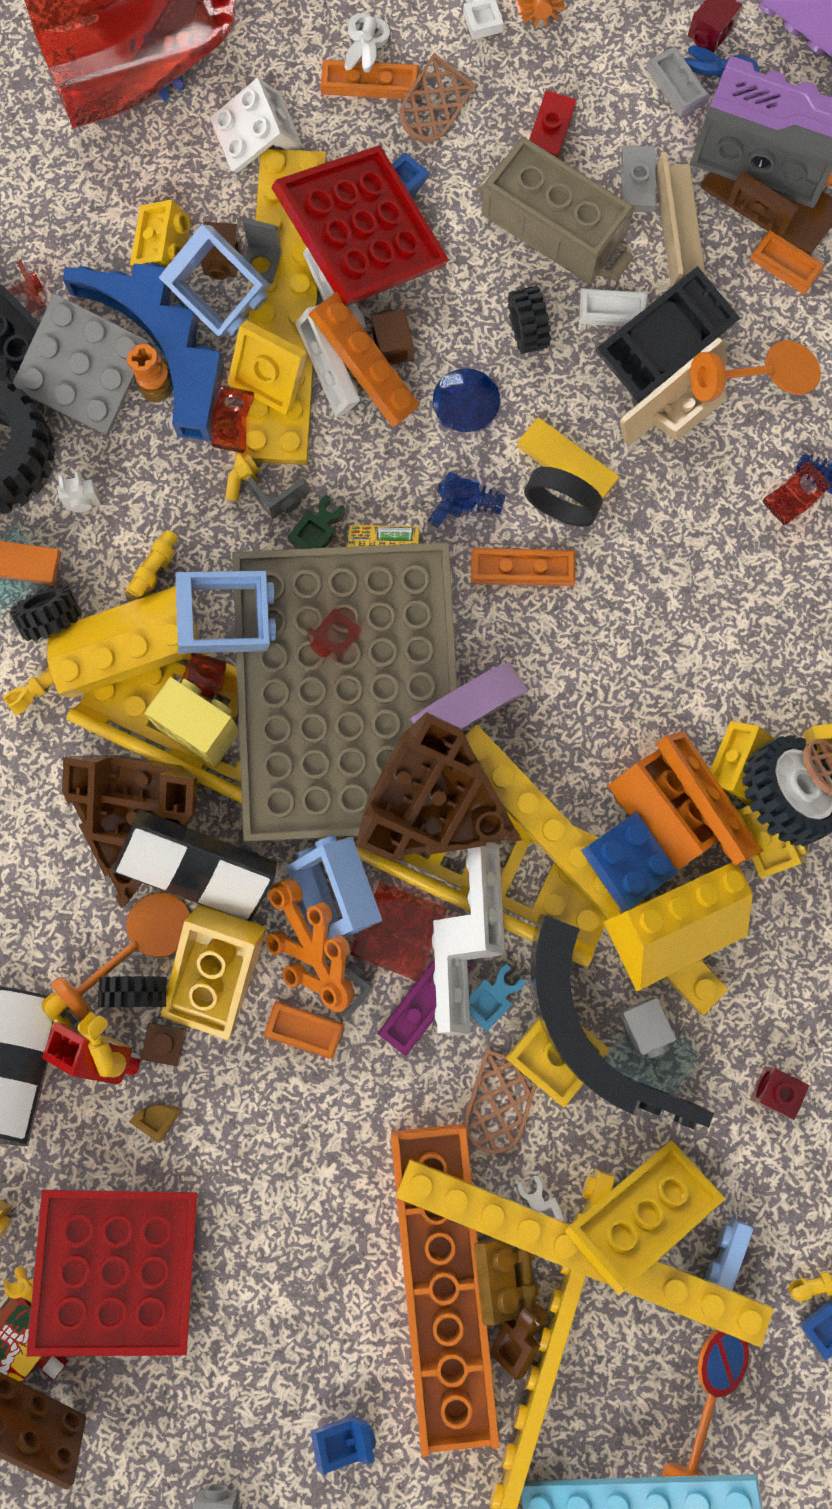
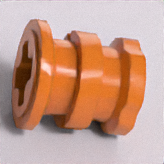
M139 344L128 353V365L132 369L136 382L141 388L155 390L165 384L169 375L168 368L154 348L149 344Z

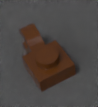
M535 1304L532 1311L524 1307L518 1316L517 1322L514 1319L504 1322L490 1349V1355L515 1380L525 1376L541 1346L533 1336L546 1323L549 1313L539 1304Z

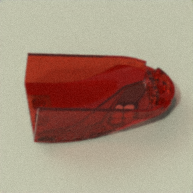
M24 0L34 35L72 129L125 112L152 97L218 47L230 33L236 15L235 0Z

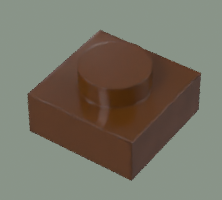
M148 1023L141 1060L179 1066L186 1029Z

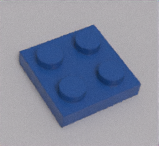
M638 812L632 814L581 850L622 913L634 907L678 873Z

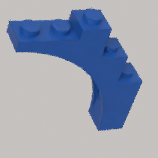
M134 263L132 276L121 271L100 272L85 266L77 268L65 267L63 281L70 295L87 298L119 311L141 327L164 355L169 365L174 389L172 425L177 437L211 441L224 363L219 351L206 346L194 348L198 330L195 313L183 305L174 304L169 306L171 289L158 278L166 268L155 263H147L145 265Z

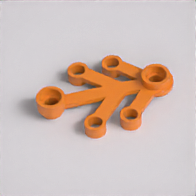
M292 878L276 882L269 891L270 903L273 907L284 910L300 943L289 938L284 931L278 930L267 935L265 940L266 947L273 955L285 952L309 964L318 975L307 972L303 965L296 962L283 969L282 977L284 982L291 988L301 984L320 994L323 1004L333 1012L346 1010L354 999V988L351 982L344 977L346 956L350 952V946L348 941L340 935L327 940L328 924L332 920L330 907L326 903L320 902L307 909V919L313 926L312 935L297 907L303 897L302 889L298 882ZM326 955L331 960L330 968L325 960Z

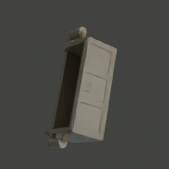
M524 136L519 139L499 167L492 168L477 187V192L483 196L481 215L588 284H591L596 276L608 277L617 281L633 260L621 242L627 236L634 206ZM617 251L620 255L607 271L603 267L614 252Z

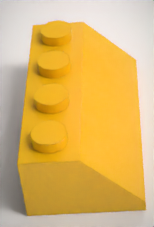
M175 586L80 619L76 623H70L71 626L67 629H61L60 633L56 635L55 633L50 634L47 641V662L57 693L69 698L83 695L200 654L178 653ZM193 619V638L200 639Z
M731 862L603 923L635 990L639 991L748 936L753 893L739 864L735 866Z

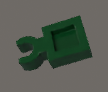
M325 495L319 501V512L315 516L307 510L287 537L288 542L298 549L326 548L336 535V529L330 525L338 523L343 519L345 507L340 505L338 510L333 513L326 511V508L331 503V499L328 495Z

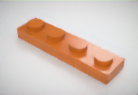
M337 292L308 314L392 428L420 406L348 306L343 304Z
M685 731L666 735L659 740L656 745L662 753L664 762L672 768L681 782L683 791L691 797L701 813L703 822L712 829L721 843L722 851L732 860L734 865L736 866L750 860L763 852V849Z

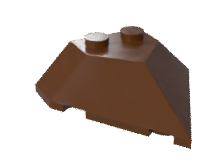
M426 712L402 734L369 795L356 845L391 861L404 859V855L424 852L430 855L486 846L488 842L507 840V842L521 841L519 833L509 818L461 728Z
M121 755L63 757L62 793L68 805L72 803L82 821L79 827L104 876H110L118 892L115 898L122 909L143 884L112 872L138 809L186 827L195 815L197 777L181 765Z

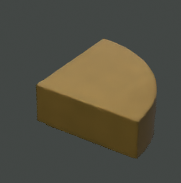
M167 1104L153 1105L139 1111L131 1118L129 1123L156 1142L161 1143L182 1110Z

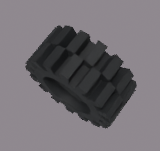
M536 285L509 292V318L512 322L511 328L514 331V338L517 341V348L520 350V353L525 354L549 348L551 341L549 333L551 329L548 324L549 315L546 313V303L543 302V294L540 292V288Z
M62 584L57 585L55 588L54 586H49L44 591L40 589L34 595H27L25 600L18 601L17 605L11 608L12 611H10L16 627L23 640L25 639L26 641L31 639L38 641L41 637L46 639L52 633L56 635L61 632V629L69 628L71 626L70 623H76L79 620L78 617H81V610L68 585L63 586Z
M99 977L98 1007H166L167 977Z

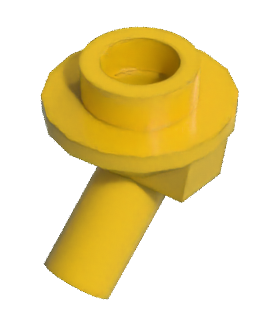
M239 452L236 453L234 468L229 473L225 499L239 500L241 480L246 481L251 476L255 482L259 481L255 474L260 470L249 454L242 457Z

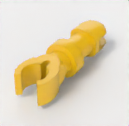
M49 666L45 668L47 671L36 679L31 677L27 680L29 682L28 685L15 688L3 697V700L15 715L24 712L30 706L34 697L37 695L42 697L46 694L44 690L54 683Z
M826 1271L819 1273V1278L810 1280L801 1278L792 1281L788 1288L792 1299L797 1302L811 1300L812 1296L823 1293L826 1297L832 1296V1275H829Z

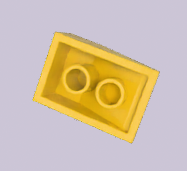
M198 904L184 921L166 992V1007H162L160 1017L229 1041L254 973L267 927Z

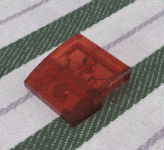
M380 882L374 898L383 921L358 933L350 955L418 982L432 948L433 921L443 919L447 909Z

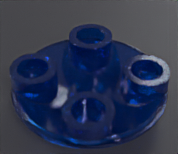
M463 368L449 372L437 383L433 393V408L441 425L459 432H475L488 428L500 407V394L496 384L488 375L475 369Z

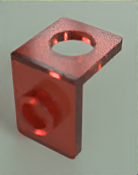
M18 259L16 263L25 281L7 290L12 295L16 293L25 294L28 297V304L25 309L29 313H33L45 307L39 295L40 292L44 291V288L35 271L28 274L21 259Z
M225 385L220 386L211 412L212 447L239 453L245 452L246 417L254 400V392ZM228 397H238L243 400V404L239 407H229L224 403V400Z
M806 462L784 485L767 495L762 502L783 525H787L807 511L831 487V484L811 462ZM807 475L815 480L817 485L815 493H807L802 489L800 483L802 476Z
M335 608L316 630L311 627L307 629L308 640L311 642L308 646L324 660L329 656L335 662H338L362 633V629ZM333 623H342L348 629V637L341 643H334L327 637V629Z
M191 653L180 683L183 679H186L202 691V696L212 698L215 691H222L227 661L200 653Z

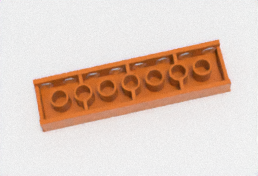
M465 1124L391 1131L396 1193L409 1159L472 1184ZM397 1198L421 1457L429 1456V1453L486 1446H491L492 1449L500 1448L487 1325H483L474 1250V1243L478 1242L477 1231Z

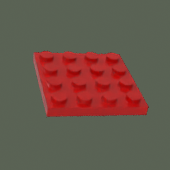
M381 145L276 179L271 187L334 293L337 292L345 306L438 270L449 261Z
M42 1189L26 1357L187 1356L197 1192Z

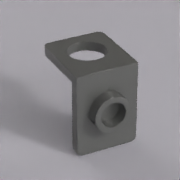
M245 219L244 228L248 248L244 259L251 265L252 261L258 257L266 258L270 262V267L267 271L259 274L269 284H272L282 254L278 226ZM240 272L241 277L244 278V279H247V278Z
M251 476L246 479L249 490L272 520L282 512L288 514L294 511L301 504V499L309 494L308 483L302 478L270 501Z
M351 960L345 965V973L365 989L343 1015L342 1019L346 1022L373 989L372 986L363 980L367 973Z

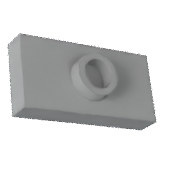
M676 46L647 61L646 69L680 118L708 103L710 95Z
M622 146L621 199L634 206L633 212L655 211V146Z

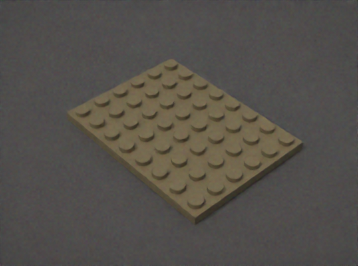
M449 542L232 552L233 571H266L267 582H273L274 604H268V618H275L276 640L270 641L267 651L236 652L244 842L317 839L334 835L336 837H356L360 830L368 797L402 734L413 725L410 719L457 689ZM234 589L236 638H257L255 589Z

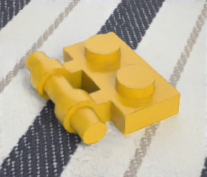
M166 530L150 548V553L142 565L138 567L132 581L125 590L127 598L134 601L140 599L141 596L146 597L152 593L158 583L155 574L160 567L166 570L176 554L172 548L179 537L175 533Z

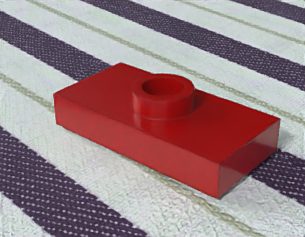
M546 90L529 140L558 158L576 107L577 99Z

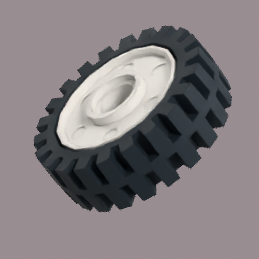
M788 735L786 737H778L767 743L748 758V764L743 769V772L747 775L742 779L743 785L749 788L744 793L746 799H753V803L749 807L752 812L759 811L761 815L757 820L761 825L769 824L767 831L771 835L779 833L778 839L784 843L790 841V845L794 846L800 844L805 846L832 833V797L820 789L806 771L803 762V750L806 746V739L801 737L795 739V736ZM820 760L825 771H830L828 764L825 762L826 760ZM813 761L812 763L816 772L820 773L815 761ZM831 775V776H828V777H829L830 782H831V784H832V775Z

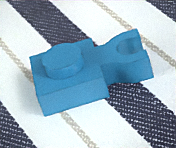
M507 963L498 971L496 982L493 985L484 979L469 995L470 1017L486 1032L512 1006L506 999L508 994L519 991L526 984L522 978L513 986L505 983L504 976L511 969Z

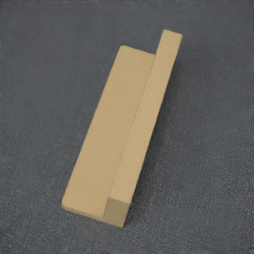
M661 152L656 168V183L670 285L672 287L697 266L704 274L705 269L690 164L669 165L667 152Z

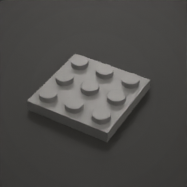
M54 293L13 383L17 389H22L31 399L107 436L135 378L127 362L128 353L136 345H150V342Z

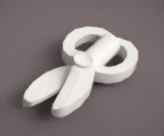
M357 13L350 18L348 23V34L356 42L348 49L344 67L346 71L351 70L362 56L363 71L370 72L375 64L376 48H380L388 42L390 29L388 24L382 19L371 17L365 13ZM358 23H364L362 31L356 29ZM376 28L382 34L379 38H374Z

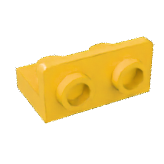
M173 200L140 205L130 267L133 268L134 263L142 265L155 263L166 268L188 242L191 217Z
M749 806L737 810L763 849V852L752 858L760 879L807 862L805 854L809 853L807 845H790V841L784 843L778 839L779 833L771 835L767 831L769 824L761 825L757 820L761 815L759 811L752 812Z

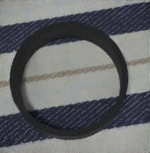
M538 467L534 469L524 489L525 497L535 508L548 516L573 526L587 527L592 525L603 504V499L599 492L588 482L572 473L553 467ZM545 488L563 493L582 506L566 502L554 496Z

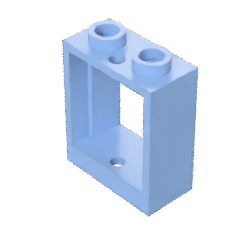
M201 224L158 277L218 337L235 336L239 331L240 325L245 322L243 318L251 309L257 310L266 301L268 295L265 292L271 286L213 226ZM213 246L254 285L225 321L184 282Z
M266 571L175 572L178 653L267 651L270 641L276 640L275 618H268V604H274L273 582H267ZM255 589L257 638L194 639L191 590Z
M336 835L315 842V847L298 852V859L286 866L289 877L296 880L302 889L303 897L299 905L312 935L313 926L307 919V909L320 902L326 903L332 912V920L328 924L327 940L338 935L344 938L350 937L383 921L352 837L339 841ZM321 861H323L335 897L343 916V919L341 920L339 919L328 885L320 866Z

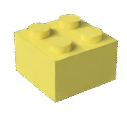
M170 677L145 711L146 716L158 730L214 767H217L239 735V729L235 724L237 719L231 715L232 711L220 701L213 699L209 703L201 695L202 691L188 680L183 679L179 683Z

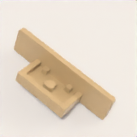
M719 337L700 351V353L714 352L722 359L724 366L728 362L725 341ZM693 359L690 360L620 419L624 442L631 445L653 426H656L678 441L727 400L726 389L714 401L701 402L692 392L690 385V368Z

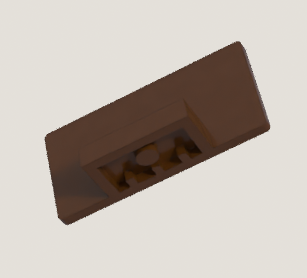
M744 171L736 181L709 172L700 185L701 189L766 231L771 230L810 256L832 227V197L823 191L815 207L811 208L791 201L786 196L779 195L765 186L761 180L751 177Z
M0 1372V1458L64 1489H69L75 1481L86 1415Z

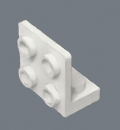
M258 77L211 116V122L229 167L235 173L240 172L272 145L285 150H300L303 147L281 92Z

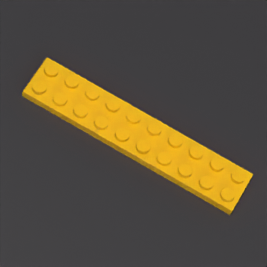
M267 149L260 155L255 221L278 226L282 254L274 281L265 292L268 298L257 310L251 309L249 311L248 321L307 351L295 323L307 308L317 306L318 287L303 254L307 246L271 187L276 179L326 163V151ZM258 257L252 261V267L258 273H263L269 269L270 262L266 258ZM308 352L294 406L287 415L243 392L239 453L242 457L249 454L255 463L308 464L314 368Z

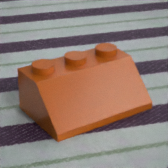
M659 749L634 764L607 785L613 793L616 802L626 810L629 816L638 812L676 870H679L718 841L712 829L703 822L701 813L691 797L683 791L681 782L672 768L664 762Z

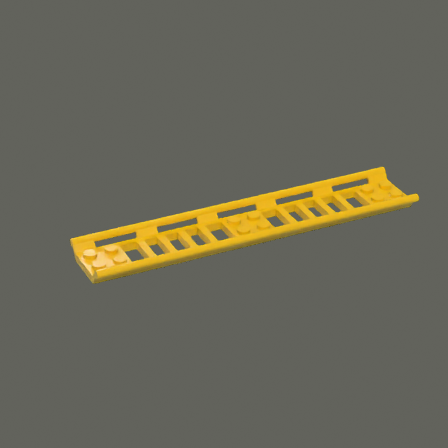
M200 653L186 658V660L211 671L209 677L178 662H174L85 693L81 702L69 710L66 717L67 721L151 761L181 765L197 777V783L242 804L241 787L203 769L207 767L241 784L240 760L236 768L222 761L219 762L217 767H214L171 737L150 728L151 720L145 714V711L170 677L174 679L175 676H178L199 686L198 688L202 691L201 695L207 701L212 693L229 700L230 703L227 707L232 711L231 715L238 719L236 667L206 653ZM112 722L171 751L168 753L109 725V723ZM508 814L522 840L516 841L501 874L503 909L535 924L538 922L539 915L543 914L579 928L580 931L574 946L572 961L588 968L592 961L595 947L605 927L603 922L608 920V918L555 862H553L532 909L506 897V893L530 842L539 846ZM574 826L589 843L599 838ZM337 837V840L346 839L347 837ZM354 841L361 861L471 913L468 903L470 885L467 866H465L461 875L441 866L440 864L446 852L431 854L429 859L418 854L404 855V859L400 860L461 888V891L395 860L389 861L357 847ZM503 912L504 929L533 942L536 927Z

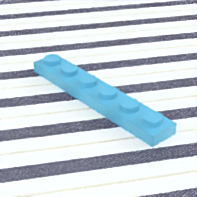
M757 1474L525 1481L521 1494L523 1509H763Z

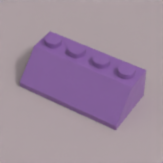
M760 0L761 2L758 7L771 17L778 14L785 20L782 26L787 31L797 37L802 33L810 40L807 44L810 49L820 56H823L826 52L832 57V0Z

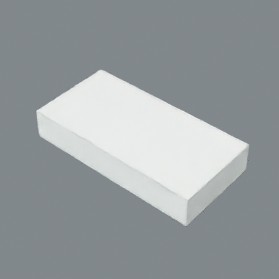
M581 288L579 324L623 327L647 307L648 292Z

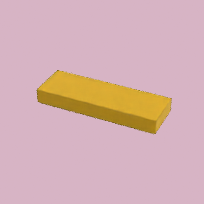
M537 417L517 442V447L543 467L558 468L588 482L599 492L602 499L606 497L619 480L617 474L539 417Z

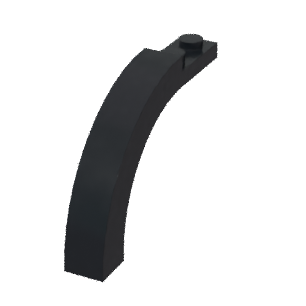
M540 914L531 948L530 976L532 994L542 1028L562 1062L598 1096L630 1114L634 1113L639 1100L638 1107L660 1116L661 1111L665 1110L675 1114L673 1121L695 1130L698 1123L709 1128L714 1115L713 1112L705 1107L620 1073L595 1050L580 1025L571 993V961L580 929L547 915Z

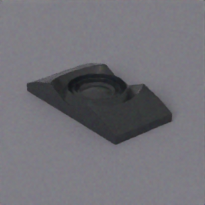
M697 266L598 346L595 351L639 403L650 395L654 389L673 376L678 369L685 366L698 355L701 350L724 334L740 317Z

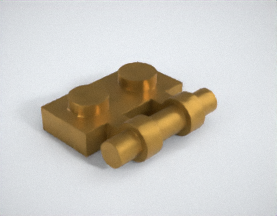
M495 1238L474 1243L483 1325L495 1326L517 1318L520 1314L518 1300H521L522 1309L527 1307L532 1311L536 1304V1296L539 1295L538 1282L533 1280L531 1261L535 1259L534 1254L517 1247L512 1248V1245ZM514 1264L517 1265L518 1282H519V1283H517V1284H516V1278H515Z

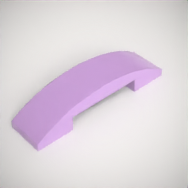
M507 662L460 686L414 715L410 720L414 724L428 712L460 727L462 730L499 707H504L529 690L510 662Z

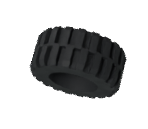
M2 379L0 380V424L11 428L9 445L0 457V512L5 514L12 512L11 506L19 503L21 507L28 503L30 500L27 496L32 491L38 494L44 487L40 481L42 477L49 478L52 467L48 461L54 460L55 449L51 445L53 441L51 431L30 397L22 389H17L14 383Z

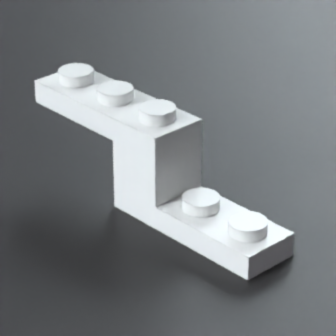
M306 247L303 251L304 257L322 299L325 301L334 294V291ZM356 303L349 305L348 308L362 327L366 329L361 309L358 308ZM313 306L307 308L295 324L334 415L337 417L347 414L360 401L358 390L354 381L350 379L344 362L308 315L317 307Z
M490 842L486 843V846L468 849L466 866L469 871L470 890L468 892V903L471 908V915L433 921L432 945L435 952L433 980L436 986L437 1007L435 1009V1020L438 1033L456 1036L471 1034L467 960L505 955L499 845Z

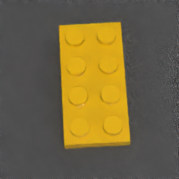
M671 1140L574 1221L565 1233L620 1296L721 1205L726 1198Z

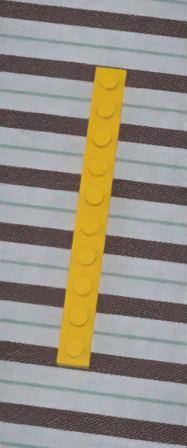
M476 724L465 734V737L506 812L608 919L621 914L622 911L581 851L590 843ZM644 900L640 901V902H639L638 904H636L634 907L639 906V905L645 903V901H644ZM701 960L665 977L678 993L703 1016L729 990Z
M409 1159L396 1193V1198L609 1285L565 1233L571 1224ZM657 1261L624 1291L760 1348L762 1347L774 1310L767 1304L662 1261Z
M596 1169L594 1177L587 1176L582 1191V1198L587 1199L582 1214L576 1213L573 1222L612 1190L615 1177L611 1173ZM561 1265L559 1273L564 1274L560 1289L554 1288L549 1300L548 1311L553 1314L549 1327L543 1326L537 1342L541 1345L539 1348L541 1354L537 1366L531 1364L528 1370L525 1389L530 1391L526 1404H519L516 1410L513 1428L518 1429L514 1444L507 1443L501 1467L506 1469L502 1484L496 1482L493 1487L489 1507L492 1509H517L586 1278L585 1275Z

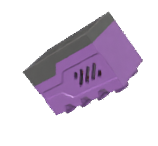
M730 55L705 117L690 165L735 181L744 171L751 177L761 180L765 186L779 195L814 208L824 186H832V95L828 97L819 94L817 85L805 81L798 86L786 82L785 74L774 70L769 71L766 75L754 71L753 63Z

